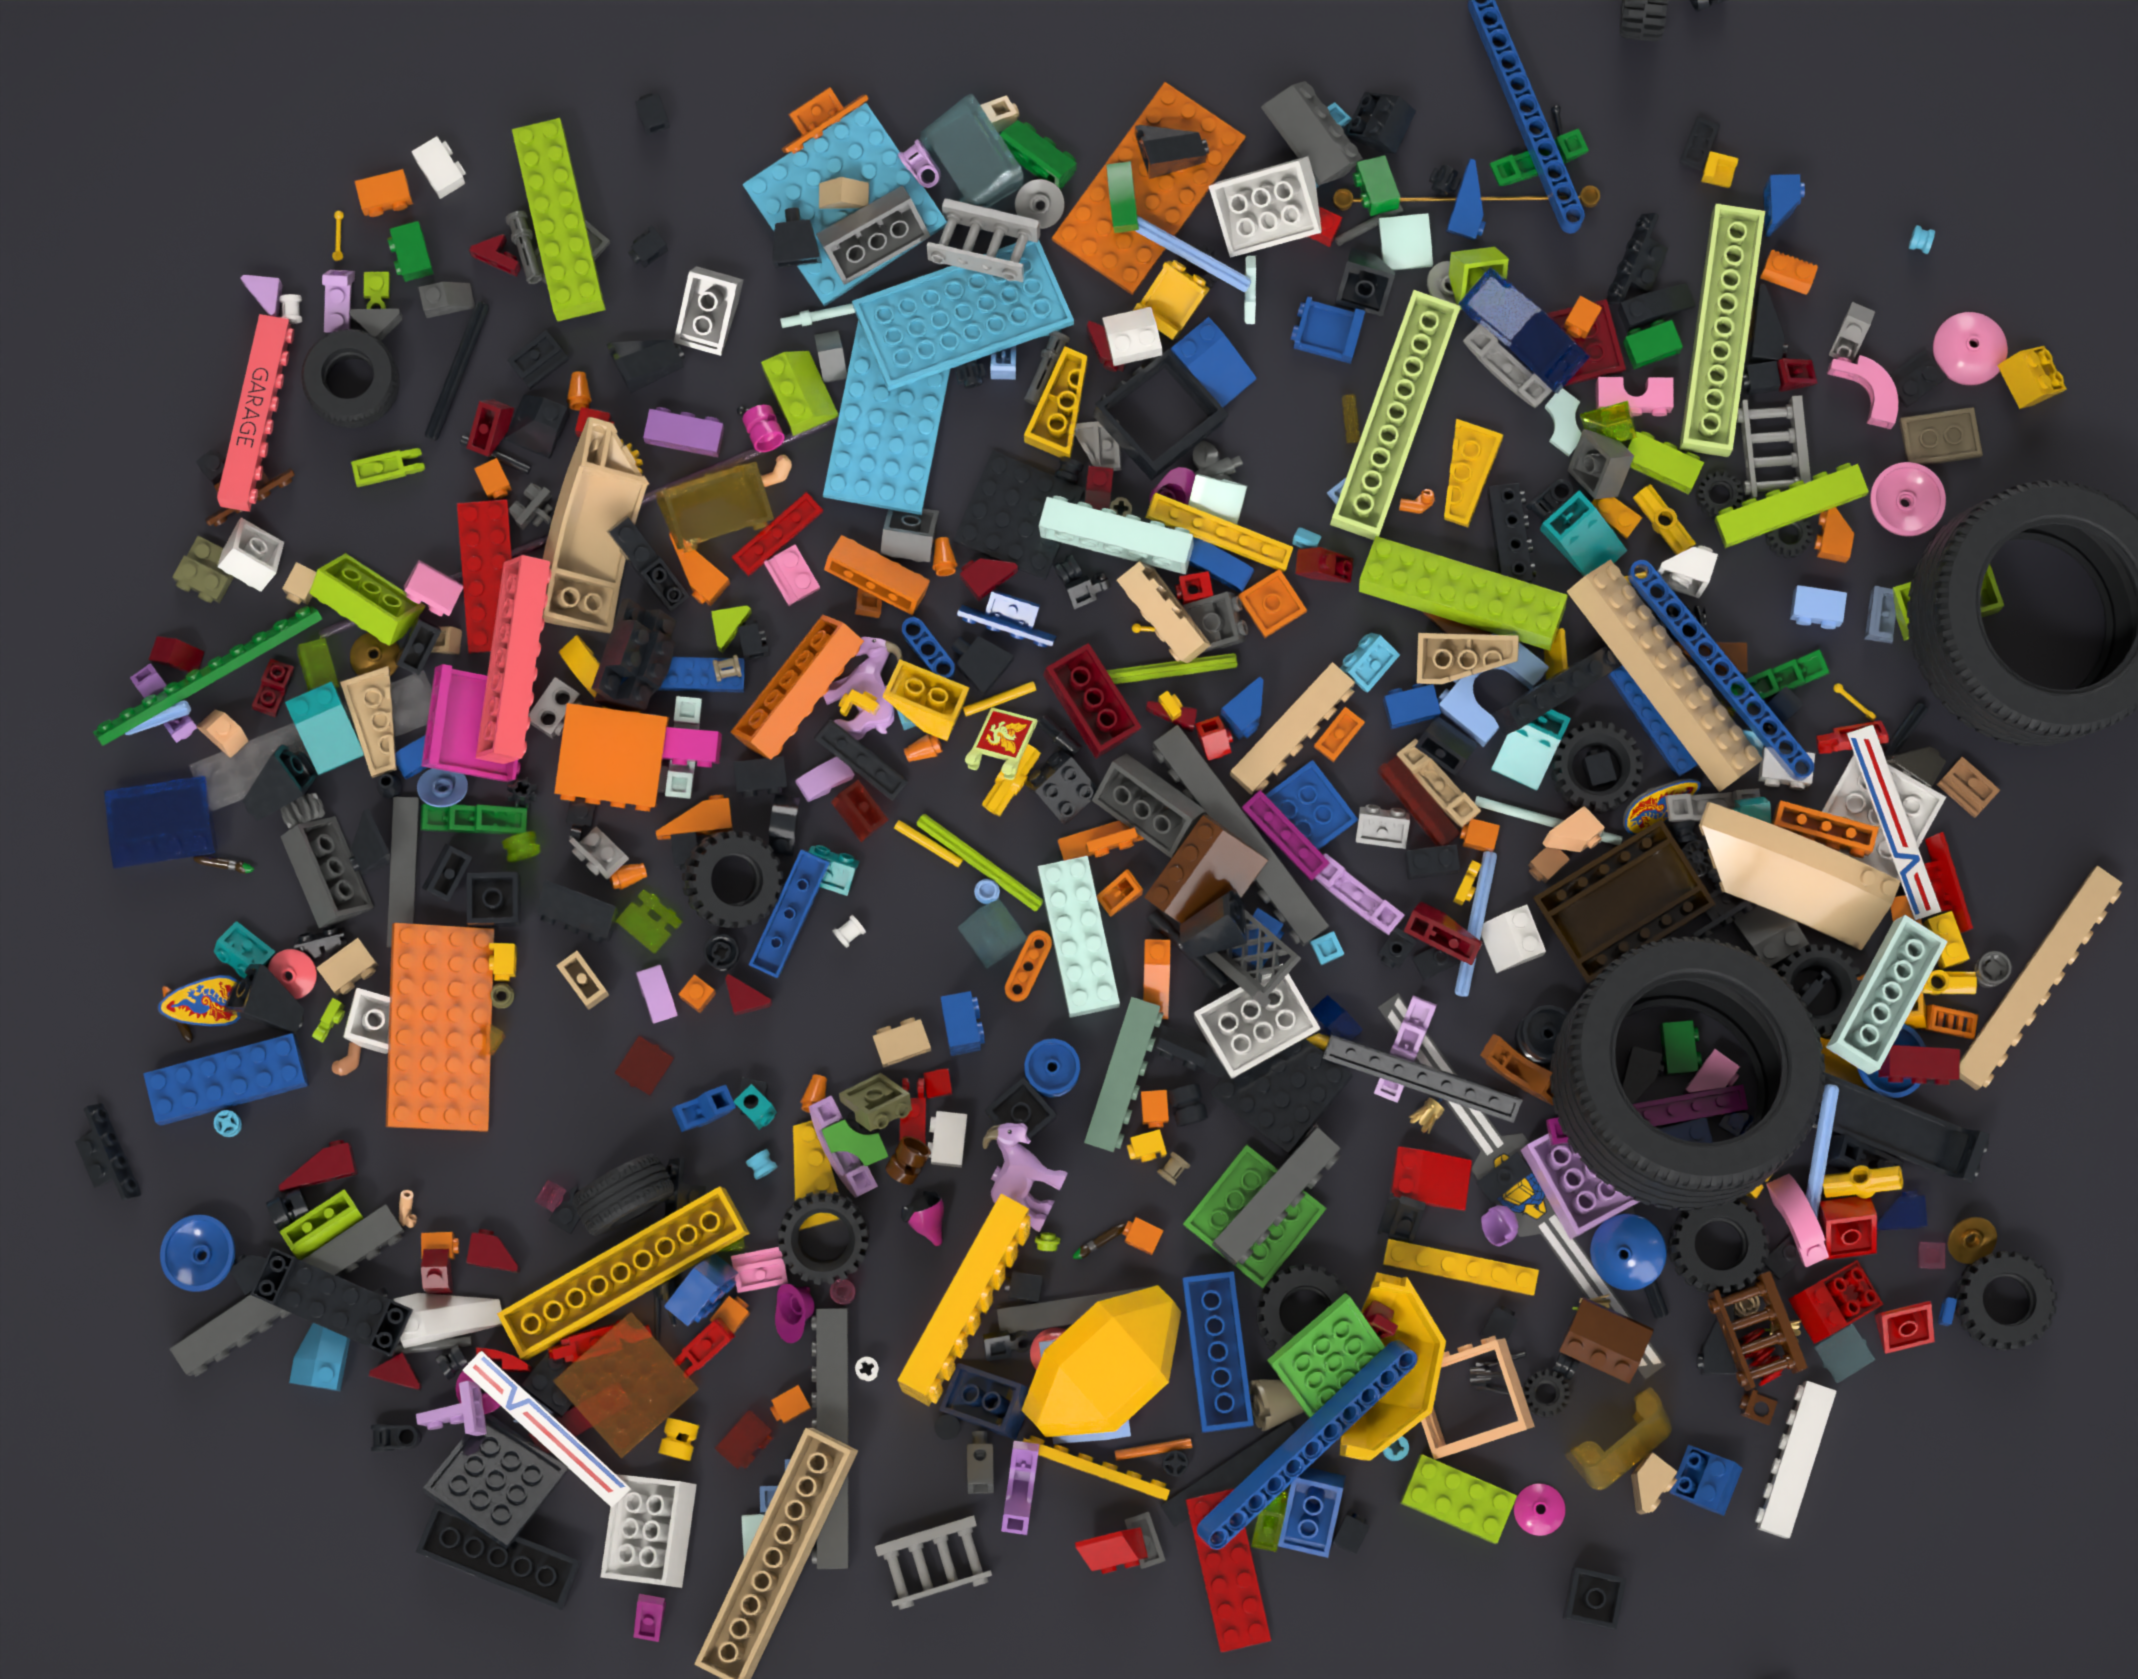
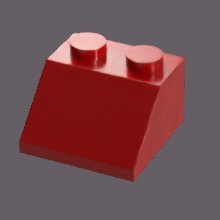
M1857 1196L1820 1201L1819 1221L1825 1238L1824 1244L1829 1255L1826 1260L1877 1253V1213L1871 1197L1860 1198Z
M1141 1527L1075 1542L1076 1549L1091 1571L1101 1569L1102 1574L1117 1571L1116 1566L1124 1564L1125 1568L1140 1565V1559L1148 1558Z

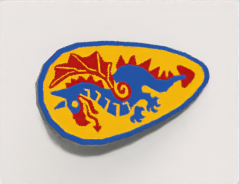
M1681 779L1648 789L1647 792L1635 798L1626 808L1623 816L1625 830L1634 836L1661 819L1665 823L1669 820L1665 796L1695 795L1700 789V782L1697 779Z
M218 975L192 982L166 995L157 1005L158 1012L168 1019L191 1025L227 1026L233 1024L241 1017L229 1014L223 1010L231 987L238 980L231 976Z

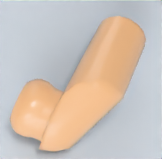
M779 455L776 458L777 463L773 472L761 475L764 487L783 482L787 479L792 468V463L788 456Z
M403 1190L400 1194L399 1222L403 1227L406 1225L409 1228H413L417 1222V1216L411 1214L413 1192L410 1190Z

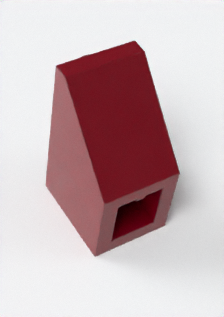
M1322 547L1298 549L1295 574L1313 580L1351 583L1353 558Z

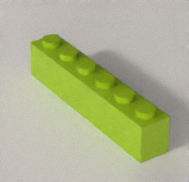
M1846 463L1837 467V472L1828 475L1827 472H1822L1813 476V481L1804 484L1803 480L1789 485V490L1780 492V489L1765 494V499L1757 501L1756 498H1752L1743 502V507L1733 510V507H1728L1719 511V516H1716L1714 521L1724 547L1733 546L1866 496L1869 491L1859 465L1851 466L1850 463Z

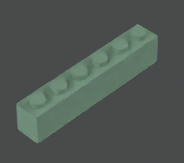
M1131 997L1086 1135L1085 1144L1113 1153L1115 1148L1120 1149L1125 1135L1120 1133L1123 1123L1128 1125L1132 1110L1128 1109L1131 1099L1136 1100L1140 1086L1136 1085L1139 1075L1144 1076L1148 1061H1144L1146 1051L1152 1052L1156 1037L1151 1035L1154 1026L1159 1028L1164 1013L1159 1012L1161 1006Z

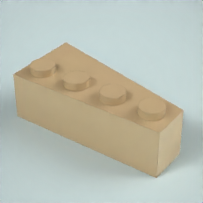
M1139 561L1117 579L1128 597L1138 606L1142 616L1154 626L1156 635L1170 646L1169 652L1176 661L1179 662L1181 660L1182 662L1190 663L1211 646L1210 642L1154 567Z

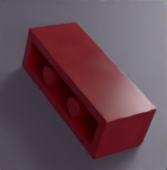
M1892 1045L1879 1069L1878 1077H1886L1888 1082L1903 1083V1079H1911L1912 1084H1927V1080H1934V1085H1950V1081L1960 1079V1049Z

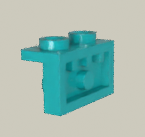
M811 846L808 852L831 862L820 887L848 896L859 861L846 853H840L839 855L830 852V849L825 846Z
M237 921L217 940L214 949L217 958L221 962L233 967L242 978L247 976L245 970L250 964H262L265 966L275 956L276 952Z

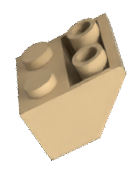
M1654 1453L1647 1454L1631 1475L1636 1512L1640 1515L1653 1512L1662 1501L1658 1498L1660 1494L1668 1492L1677 1481L1674 1478L1677 1471Z

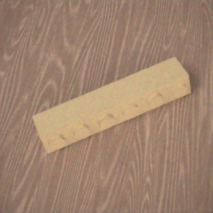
M1332 662L1231 770L1230 776L1251 795L1256 791H1263L1270 783L1267 779L1273 773L1278 775L1287 765L1284 761L1290 754L1293 757L1296 756L1303 748L1302 741L1307 736L1311 739L1320 730L1318 724L1324 718L1328 721L1338 709L1335 706L1341 700L1345 703L1355 691L1352 688L1355 682Z

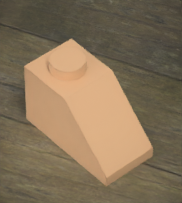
M214 710L197 725V728L230 758L249 742L242 728L226 713Z
M1583 806L1549 831L1543 841V845L1549 848L1581 852L1587 847L1592 849L1601 841L1600 835L1605 827Z

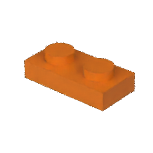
M1344 707L1314 745V748L1334 762L1365 722L1348 708Z

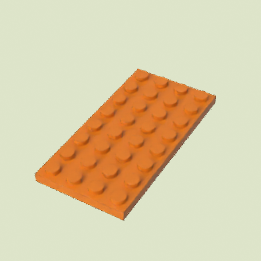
M1164 82L1055 232L1052 241L1131 295H1134L1166 248L1136 231L1114 233L1106 165L1131 161L1137 216L1176 236L1209 191V186L1214 184L1245 141L1246 136ZM1145 125L1199 132L1201 139H1206L1209 147V154H1206V163L1149 179L1134 134L1135 126Z
M406 923L392 924L386 1127L488 1131L492 1018L491 991L493 984V970H489V956L493 955V950L489 949V943H494V929Z

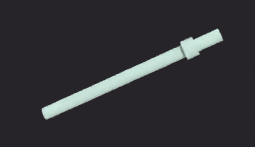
M851 303L809 312V310L801 311L799 315L780 318L782 328L800 324L803 327L812 325L814 321L852 314L855 311Z
M1476 796L1475 804L1481 808L1553 828L1564 821ZM1604 830L1600 835L1601 841L1614 845H1620L1623 836L1605 832Z

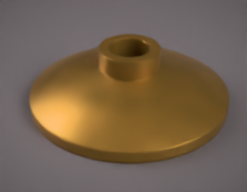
M366 633L354 642L350 651V662L354 671L359 676L387 666L390 668L391 676L398 668L395 660L400 649L396 642L389 646L380 642L374 635ZM372 651H378L379 654L377 658H370V653Z
M1981 1217L1964 1219L1951 1230L1947 1242L1948 1250L1958 1262L1973 1264L1976 1260L1992 1253L1997 1243V1232L1992 1223L1987 1219Z

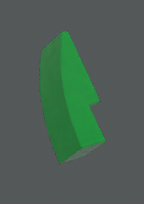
M1131 161L1107 164L1114 233L1139 230Z

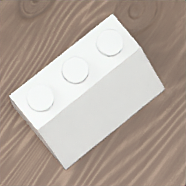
M1705 546L1692 547L1662 562L1657 572L1672 590L1700 598L1710 581L1718 554L1712 553L1713 550Z

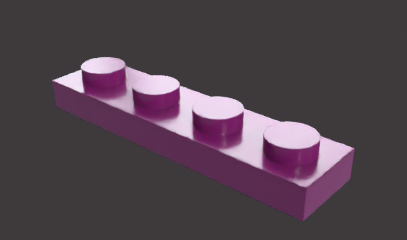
M1261 790L1242 807V810L1310 881H1313L1330 865V862Z

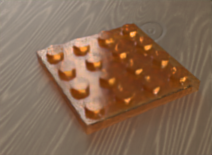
M629 1312L553 1380L621 1459L698 1390L697 1386L632 1312Z

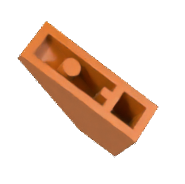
M672 531L669 534L693 591L691 595L699 603L703 604L706 602L711 606L730 585L729 578Z
M724 795L710 796L709 800L702 801L656 831L657 839H671V835L696 832L697 836L733 831L729 798H724Z
M1145 939L1143 1001L1161 1006L1159 1012L1164 1013L1162 1019L1168 1020L1170 940Z

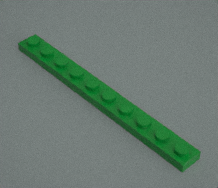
M305 606L295 612V616L288 620H279L273 625L274 628L267 632L262 631L255 634L250 642L234 646L230 649L229 654L222 658L220 656L213 658L207 663L208 666L201 670L195 669L189 672L184 680L168 684L164 687L163 692L156 696L154 694L147 696L141 701L142 704L135 708L129 707L123 710L118 718L102 722L97 726V730L93 731L94 736L104 746L322 620L319 611L313 606Z

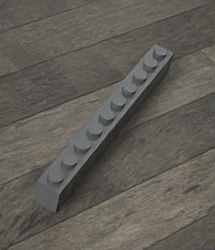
M1176 725L1154 741L1153 748L1155 750L1152 751L1153 755L1160 764L1164 762L1170 769L1167 771L1170 778L1175 784L1179 782L1185 789L1182 793L1206 810L1204 815H1209L1269 860L1253 882L1260 889L1257 893L1265 904L1270 903L1275 909L1272 912L1279 922L1285 923L1290 929L1288 935L1296 945L1300 943L1304 947L1325 932L1329 925L1181 728Z
M385 1204L302 1261L338 1277L343 1273L349 1275L360 1267L358 1263L367 1258L370 1261L381 1253L379 1249L385 1245L392 1246L399 1242L405 1230L390 1207ZM249 1295L170 1348V1351L186 1375L191 1376L194 1374L197 1377L208 1369L207 1365L212 1361L216 1360V1362H219L229 1356V1350L236 1345L240 1348L250 1342L252 1334L257 1331L260 1333L265 1332L273 1326V1320L279 1316L283 1319L292 1313Z
M816 1309V1315H812V1330H816V1341H812V1356H817V1366L812 1367V1382H817V1392H812V1408H817V1418H812V1428L849 1446L848 1309ZM849 1472L819 1533L817 1548H812V1564H817V1569H849Z

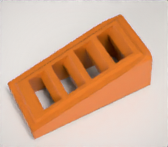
M1926 1005V1028H1921V1030L1975 1039L1978 1014L1937 1005ZM1944 1014H1946L1945 1027H1942ZM1954 1016H1957L1956 1026H1955V1030H1954V1029H1953ZM1964 1018H1967L1966 1031L1963 1032Z

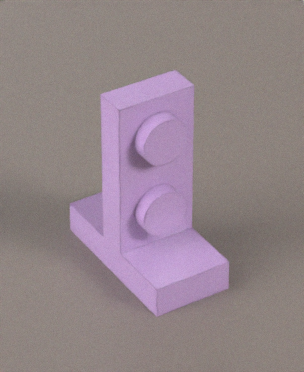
M329 270L322 275V285H325L324 332L332 333L338 330H350L351 316L349 309H351L352 283L355 281V271Z
M460 1382V1404L416 1414L417 1424L427 1426L428 1430L443 1428V1424L448 1422L450 1424L464 1423L465 1434L474 1436L487 1434L481 1387L476 1382Z

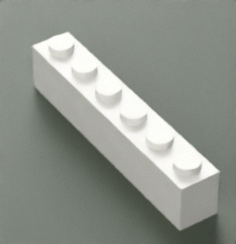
M1809 1381L1803 1382L1802 1386L1798 1385L1794 1395L1797 1404L1795 1410H1790L1786 1424L1790 1426L1787 1435L1782 1434L1778 1446L1782 1451L1779 1459L1775 1458L1771 1467V1473L1774 1476L1772 1482L1766 1484L1763 1492V1497L1766 1498L1764 1507H1759L1756 1514L1755 1522L1758 1523L1757 1529L1785 1539L1790 1538L1836 1390Z

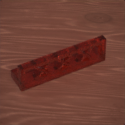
M1398 756L1378 768L1377 773L1437 847L1448 845L1460 835V832Z

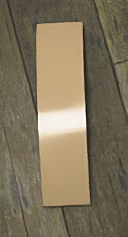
M1415 738L1397 753V757L1437 805L1459 826L1463 827L1478 815L1481 810L1465 792H1461L1431 758L1415 748L1418 742Z

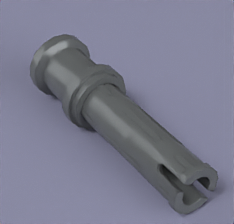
M515 211L508 214L505 220L511 228V240L517 245L526 281L529 284H535L542 280V275L540 274L531 243L533 233L527 225V213Z
M1058 331L1049 333V341L1045 349L1041 350L1042 360L1024 397V400L1032 405H1038L1064 346L1071 340L1068 336ZM1043 372H1045L1044 375H1043V377H1042V380H1041V382H1040V384H1039V386H1038V389H1036V388H1037V385H1038V383H1039V381H1040V379H1041V376H1042Z

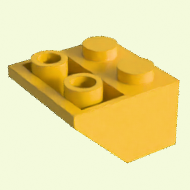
M2045 346L2019 351L1997 365L2019 409L2033 406L2067 389L2064 385L2063 376L2057 371L2052 355Z

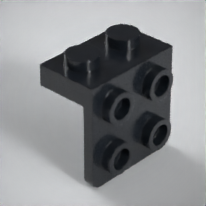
M1061 750L1052 754L1047 759V763L1031 773L1028 778L1029 780L1024 783L1028 790L1037 795L1062 824H1067L1090 803L1098 790L1076 761Z

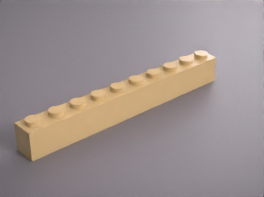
M2099 866L2091 870L1960 1059V1079L1975 1090L1982 1086L1986 1088L1995 1076L1992 1074V1071L1996 1065L2001 1067L2009 1055L2005 1052L2009 1046H2015L2023 1036L2020 1033L2021 1029L2025 1024L2029 1026L2037 1015L2034 1012L2039 1004L2042 1006L2051 995L2048 990L2052 984L2058 985L2064 977L2063 968L2067 963L2071 965L2079 955V952L2076 951L2081 943L2085 945L2093 935V932L2090 930L2095 922L2097 924L2101 923L2107 914V911L2104 909L2108 903L2113 904L2120 896L2121 891L2118 889L2122 882Z

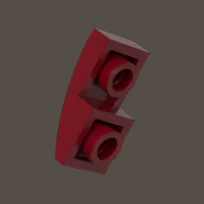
M270 658L261 678V686L252 703L253 710L276 718L294 671L293 666Z

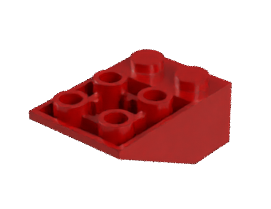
M1858 1260L1788 1299L1814 1344L1883 1305Z

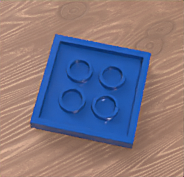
M1313 760L1266 794V797L1317 850H1320L1358 822V818Z

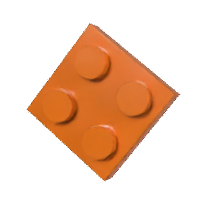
M1280 569L1238 595L1243 607L1264 638L1307 612V609Z

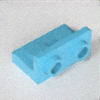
M1374 633L1362 637L1357 649L1344 658L1343 665L1340 667L1365 692L1371 690L1400 656L1381 635Z

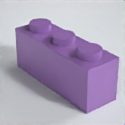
M657 407L656 410L649 409L643 438L645 444L718 458L724 425L717 418L705 417L704 420L695 418V415L692 413L681 412L679 415L671 413L669 409Z

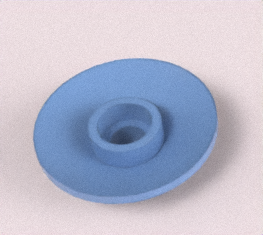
M433 768L423 773L417 783V792L421 800L434 807L452 806L460 802L468 790V782L464 774Z

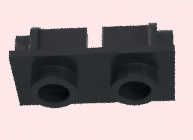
M331 926L323 929L322 933L313 935V932L300 934L298 939L294 940V948L300 947L297 950L306 953L311 959L322 956L321 946H324L326 955L339 952L348 945L346 937L341 938V936H344L345 928Z

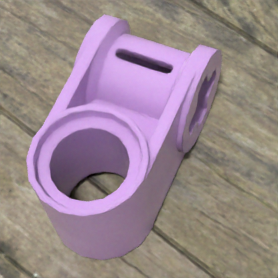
M917 139L912 147L905 152H899L898 156L918 183L923 187L929 188L940 181L941 171L927 149ZM916 152H918V154H917L915 157H913L912 159H910V157H911L913 154H915ZM925 169H930L935 173V180L933 182L924 180L923 171Z

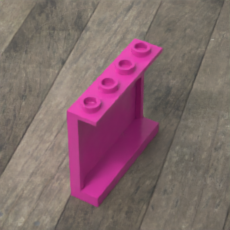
M445 664L435 667L421 766L503 782L516 780L521 768L518 760L500 764L476 759L487 682L486 675L452 669V666Z

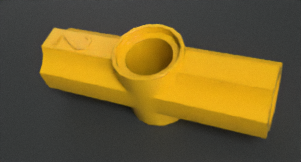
M1651 484L1633 497L1634 501L1651 521L1654 531L1664 538L1676 555L1692 548L1696 544L1677 519L1675 511L1665 504ZM1658 517H1668L1670 525H1661Z
M1027 744L1018 764L1015 778L1013 780L1005 779L1004 773L1001 770L995 780V785L989 791L982 806L1000 817L1013 796L1017 795L1024 786L1028 773L1034 767L1041 753L1036 748Z
M1934 970L1931 972L1921 992L1934 996L1940 994H1976V973ZM1932 977H1938L1942 980L1943 986L1941 989H1936L1932 986Z
M1860 1165L1854 1167L1850 1172L1824 1175L1823 1181L1826 1198L1855 1194L1860 1198H1869L1875 1192L1897 1190L1903 1187L1900 1166L1869 1169L1866 1166Z

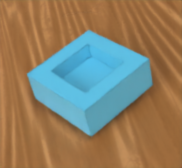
M1334 931L1310 942L1320 965H1324L1344 955Z

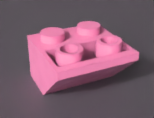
M418 560L404 585L407 598L417 604H420L421 601L428 604L430 611L441 617L443 614L448 616L451 614L463 589V584Z

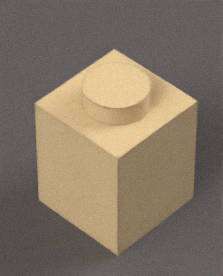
M296 562L282 588L287 594L286 598L298 605L301 602L308 605L313 596L309 592L317 572Z

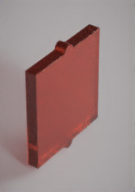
M638 1036L615 1074L629 1082L631 1087L635 1086L650 1096L674 1058L660 1050L659 1045H653Z

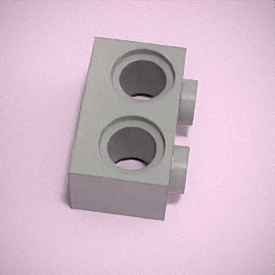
M556 677L528 714L530 724L554 739L556 734L560 736L563 733L567 704H558L557 698L561 694H567L570 696L568 703L582 705L580 693ZM548 714L556 717L555 722L551 725H544L542 723L544 716Z

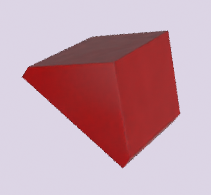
M1930 1301L1874 1315L1885 1354L1935 1342L1932 1305Z

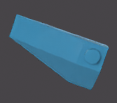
M312 1323L294 1356L289 1383L341 1391L350 1339Z

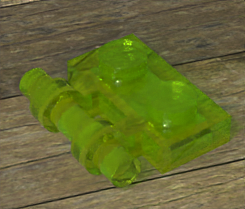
M642 890L638 898L644 904L639 908L631 902L618 917L616 923L653 954H656L671 936L664 928L670 924L677 929L682 924V921L676 917L677 913L671 908L668 910L663 906L657 896L654 894L650 895L647 891ZM651 909L662 917L658 922L647 915Z

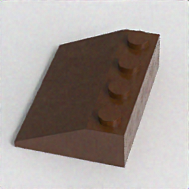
M1203 815L1144 898L1182 924L1230 890L1235 889L1242 898L1269 860L1209 815Z

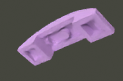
M1325 853L1324 857L1330 862V865L1315 879L1354 912L1389 935L1405 915L1386 900L1383 901Z
M832 1096L809 1106L812 1122L821 1146L833 1169L850 1193L856 1198L878 1187L868 1166L862 1165L857 1156L845 1151L831 1153L822 1129L840 1122L839 1120L843 1118Z

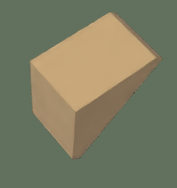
M839 177L819 183V209L863 208L869 204V183Z

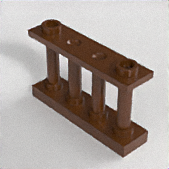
M1770 1271L1757 1276L1755 1286L1724 1297L1720 1296L1719 1290L1708 1294L1710 1298L1708 1299L1709 1309L1712 1314L1717 1316L1738 1371L1736 1372L1737 1381L1741 1387L1744 1386L1745 1391L1756 1387L1753 1380L1784 1368L1791 1369L1792 1374L1808 1368ZM1757 1295L1763 1297L1766 1305L1764 1310L1730 1321L1725 1307ZM1767 1319L1773 1322L1775 1328L1773 1334L1740 1346L1734 1331ZM1774 1344L1782 1346L1785 1353L1782 1359L1749 1370L1744 1355Z

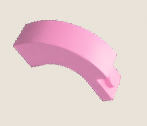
M1859 355L1855 364L1850 359L1843 357L1833 359L1827 374L1853 380L1861 384L1868 392L1871 406L1867 424L1892 429L1898 413V394L1893 380L1885 369L1875 361Z
M1787 1174L1767 1183L1773 1205L1785 1219L1803 1265L1808 1267L1828 1258L1829 1255L1824 1244L1825 1238L1819 1222L1806 1196L1794 1178Z

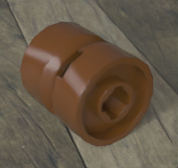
M904 1136L885 1166L886 1172L896 1181L911 1185L920 1174L921 1167L927 1162L931 1151L919 1139Z

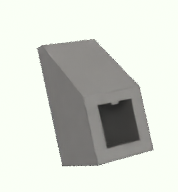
M1852 302L1829 356L1836 359L1839 357L1847 358L1853 363L1871 325L1875 311Z

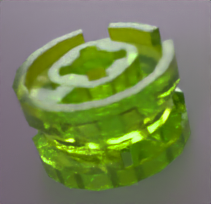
M535 831L520 833L502 841L503 848L508 853L506 856L508 862L522 861L541 852L539 844H536L535 841L537 839Z

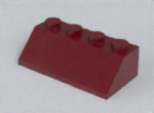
M1089 643L1046 667L1043 674L1044 678L1095 759L1116 748L1142 728Z

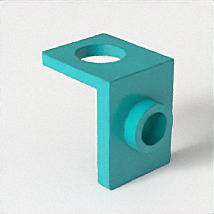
M752 1084L734 1100V1103L751 1119L758 1130L763 1126H767L777 1113L774 1106ZM749 1095H755L758 1098V1105L753 1109H748L744 1105V1100Z

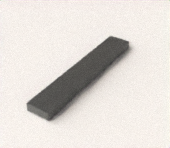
M393 797L387 948H391L393 923L414 924L420 799L417 797Z
M1149 1287L997 1309L1000 1331L1008 1330L1009 1334H1013L1021 1330L1027 1332L1073 1325L1098 1301Z

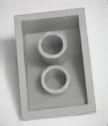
M697 266L690 270L673 343L721 356L738 306L744 279Z

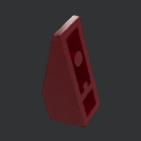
M1422 901L1413 910L1404 929L1405 933L1471 966L1482 945L1479 939L1444 912Z
M344 1140L328 1143L329 1147L320 1150L279 1185V1190L285 1193L298 1187L301 1189L358 1175L351 1144L348 1142L344 1143Z

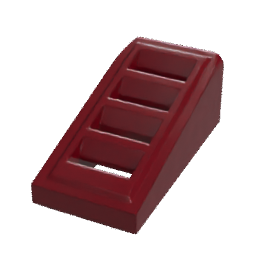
M1147 701L1146 711L1188 731H1194L1196 708L1181 707V716L1172 721L1160 702Z

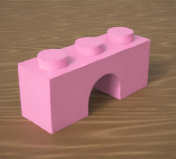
M1598 377L1596 381V412H1602L1604 416H1615L1617 412L1627 413L1628 416H1640L1642 413H1652L1653 416H1666L1667 413H1671L1674 407L1673 378H1648L1645 383V394L1639 397H1633L1625 391L1623 377Z

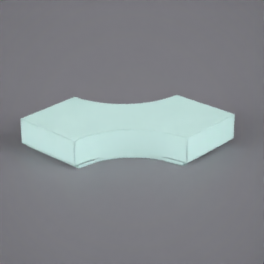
M1247 256L1245 258V276L1251 279V285L1245 292L1244 317L1246 324H1255L1256 257Z
M1560 387L1545 406L1554 422V433L1549 442L1569 457L1576 449L1582 434L1575 420V413L1580 401Z

